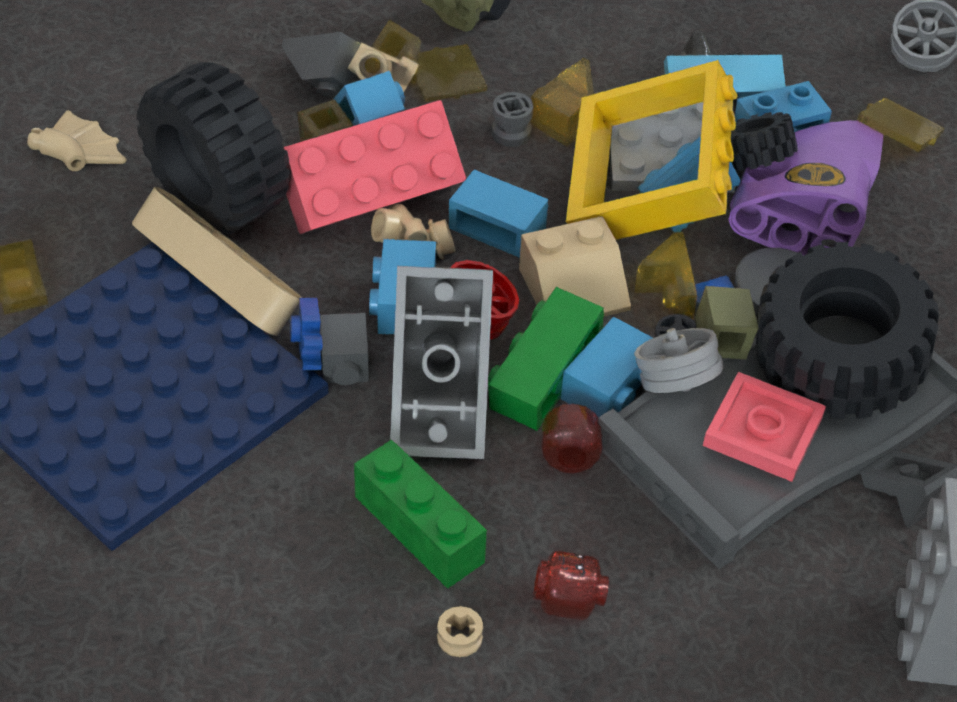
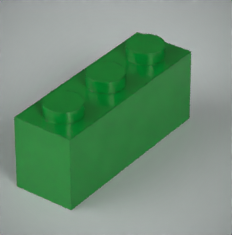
M555 287L546 301H539L533 311L531 323L524 333L518 332L515 335L509 348L508 357L502 365H495L488 375L489 408L538 431L561 398L564 370L603 329L604 307L558 287Z
M392 439L354 463L355 497L447 589L485 563L487 530Z

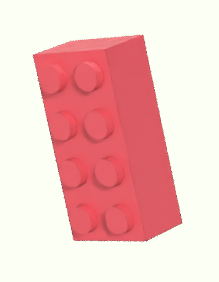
M441 100L283 147L288 153L289 163L287 168L291 171V179L286 195L300 234L360 216L379 208H385L436 192L466 180Z

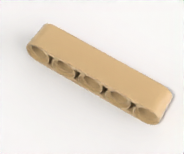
M159 187L153 188L132 221V225L246 319L271 335H279L299 304V298H302L296 291L185 203Z

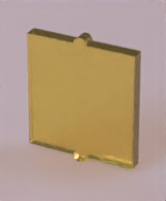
M467 44L441 49L434 47L430 51L406 55V58L419 64L414 73V78L425 102L451 97L459 99L462 95L487 91V84Z
M885 97L875 104L868 103L867 108L859 114L857 121L917 152H920L928 145L934 146L937 138L941 136L945 129Z

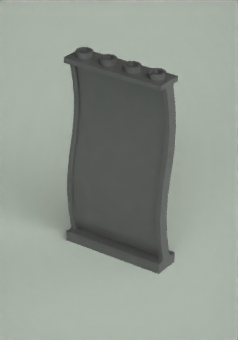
M830 316L809 324V327L820 336L842 344H864L883 337L875 327L853 317ZM754 338L746 360L722 358L724 364L722 373L711 381L693 387L687 392L653 393L647 391L618 413L612 409L598 418L599 424L597 426L595 445L598 446L601 442L600 450L720 569L733 561L735 554L743 546L798 506L829 488L860 474V470L894 450L901 451L934 428L951 413L957 414V369L953 368L933 351L929 371L924 383L917 386L916 393L905 402L898 400L897 408L882 414L879 410H875L872 417L856 419L855 414H845L844 419L830 418L831 413L824 412L822 421L793 482L702 446L706 431L738 372L770 384L765 377V370L758 362L756 338Z

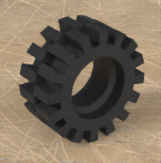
M769 112L764 113L762 116H758V114L752 115L749 119L741 118L737 120L735 130L731 131V144L734 151V160L731 163L734 169L737 168V170H744L747 167H750V170L757 169L760 165L770 166L772 165L771 162L784 161V157H791L794 155V152L798 151L792 118L788 113L777 112L772 115Z

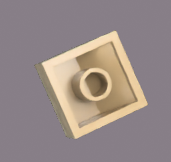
M603 216L521 235L519 270L536 304L541 300L546 301L555 287H558L604 307L603 317L631 310L619 245Z

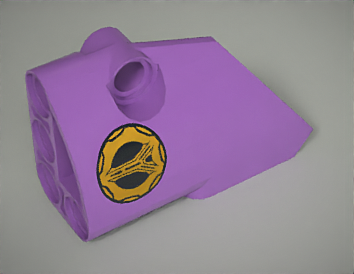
M839 121L812 126L795 132L798 151L794 152L793 156L784 157L785 160L781 162H771L772 165L770 166L760 165L757 169L750 170V167L745 169L741 182L737 186L730 202L729 223L734 232L769 248H784L797 253L801 252L803 256L807 254L809 248L821 245L820 241L826 239L836 242H848V246L853 247L865 223L869 191L880 167L884 134L867 121ZM847 203L855 206L857 210L844 212L837 206ZM783 223H792L798 226L799 229L797 231H788L782 228L781 225Z

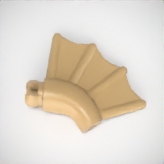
M66 111L53 128H45L44 130L33 128L28 135V146L30 149L40 150V153L63 161L71 171H79L85 164H124L127 161L126 157L117 150L116 145L119 143L117 137L109 136L103 132L97 121L81 119L72 114L71 111Z

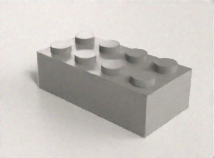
M945 478L939 497L931 498L929 501L927 530L920 529L918 532L916 560L909 559L906 568V588H899L897 592L896 617L904 618L905 630H901L898 637L897 656L899 661H906L907 680L957 686V479Z

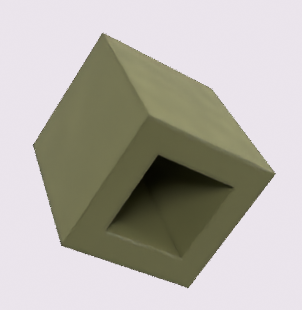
M705 286L695 315L696 327L714 331L719 344L717 350L722 358L746 360L758 330L750 289Z

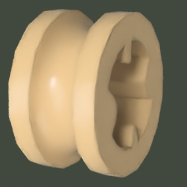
M459 606L446 610L439 617L437 639L439 646L444 652L451 656L465 657L479 649L483 639V622L477 612L471 608ZM454 626L462 630L467 626L469 627V636L466 637L459 633L453 637L451 636V627Z

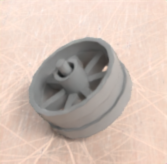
M915 0L906 4L897 13L892 26L890 38L891 51L896 60L910 69L921 72H937L948 67L957 56V11L946 2L940 0ZM914 19L917 28L906 26L903 24L906 21ZM941 20L945 24H947L949 28L938 29V23ZM898 34L913 37L914 39L903 45ZM955 36V42L951 48L940 40L941 38ZM916 48V50L922 53V55L913 53L911 50ZM933 48L941 52L938 55H929Z
M675 328L668 329L666 334L652 338L637 347L634 356L639 369H641L640 378L644 389L653 393L687 392L691 388L711 381L721 374L724 364L722 356L717 350L719 344L714 331L705 328H689L676 331Z

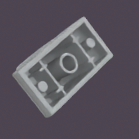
M397 266L390 440L392 439L409 456L484 459L493 270Z

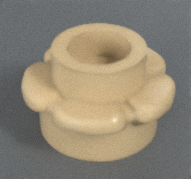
M432 219L428 220L429 229H426L429 234V241H436V253L439 259H445L444 255L456 252L446 219L433 222Z

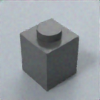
M366 313L320 315L323 343V380L327 383H337L339 385H351L356 382L369 381Z

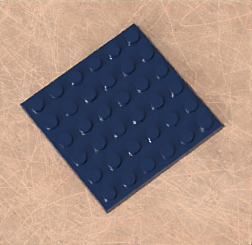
M153 242L0 339V448L111 551L328 394V383L312 370H303L300 360L246 319Z

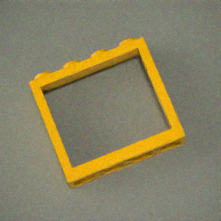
M718 60L581 98L566 215L567 224L603 216L615 240L726 214L727 191L732 190L729 162L734 160L731 131L736 128L732 109L733 100L737 99L738 95L733 87V76L726 75ZM703 102L698 179L604 202L612 126Z

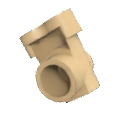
M361 43L347 69L356 74L361 80L390 71L394 82L397 81L404 92L419 64L405 56L399 60ZM376 58L379 60L380 69L378 72L370 73L366 70L365 62L367 59Z
M402 204L390 205L389 209L379 208L373 216L371 235L376 242L383 243V239L429 241V234L421 219L413 218L408 209Z

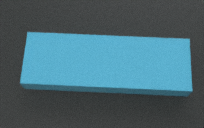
M782 55L667 56L664 60L665 74L718 60L726 75L733 76V87L738 95L737 97H747L786 87Z

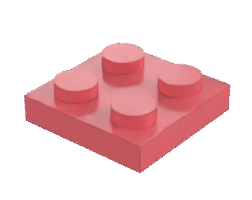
M738 372L706 431L702 446L793 482L822 421L826 406Z

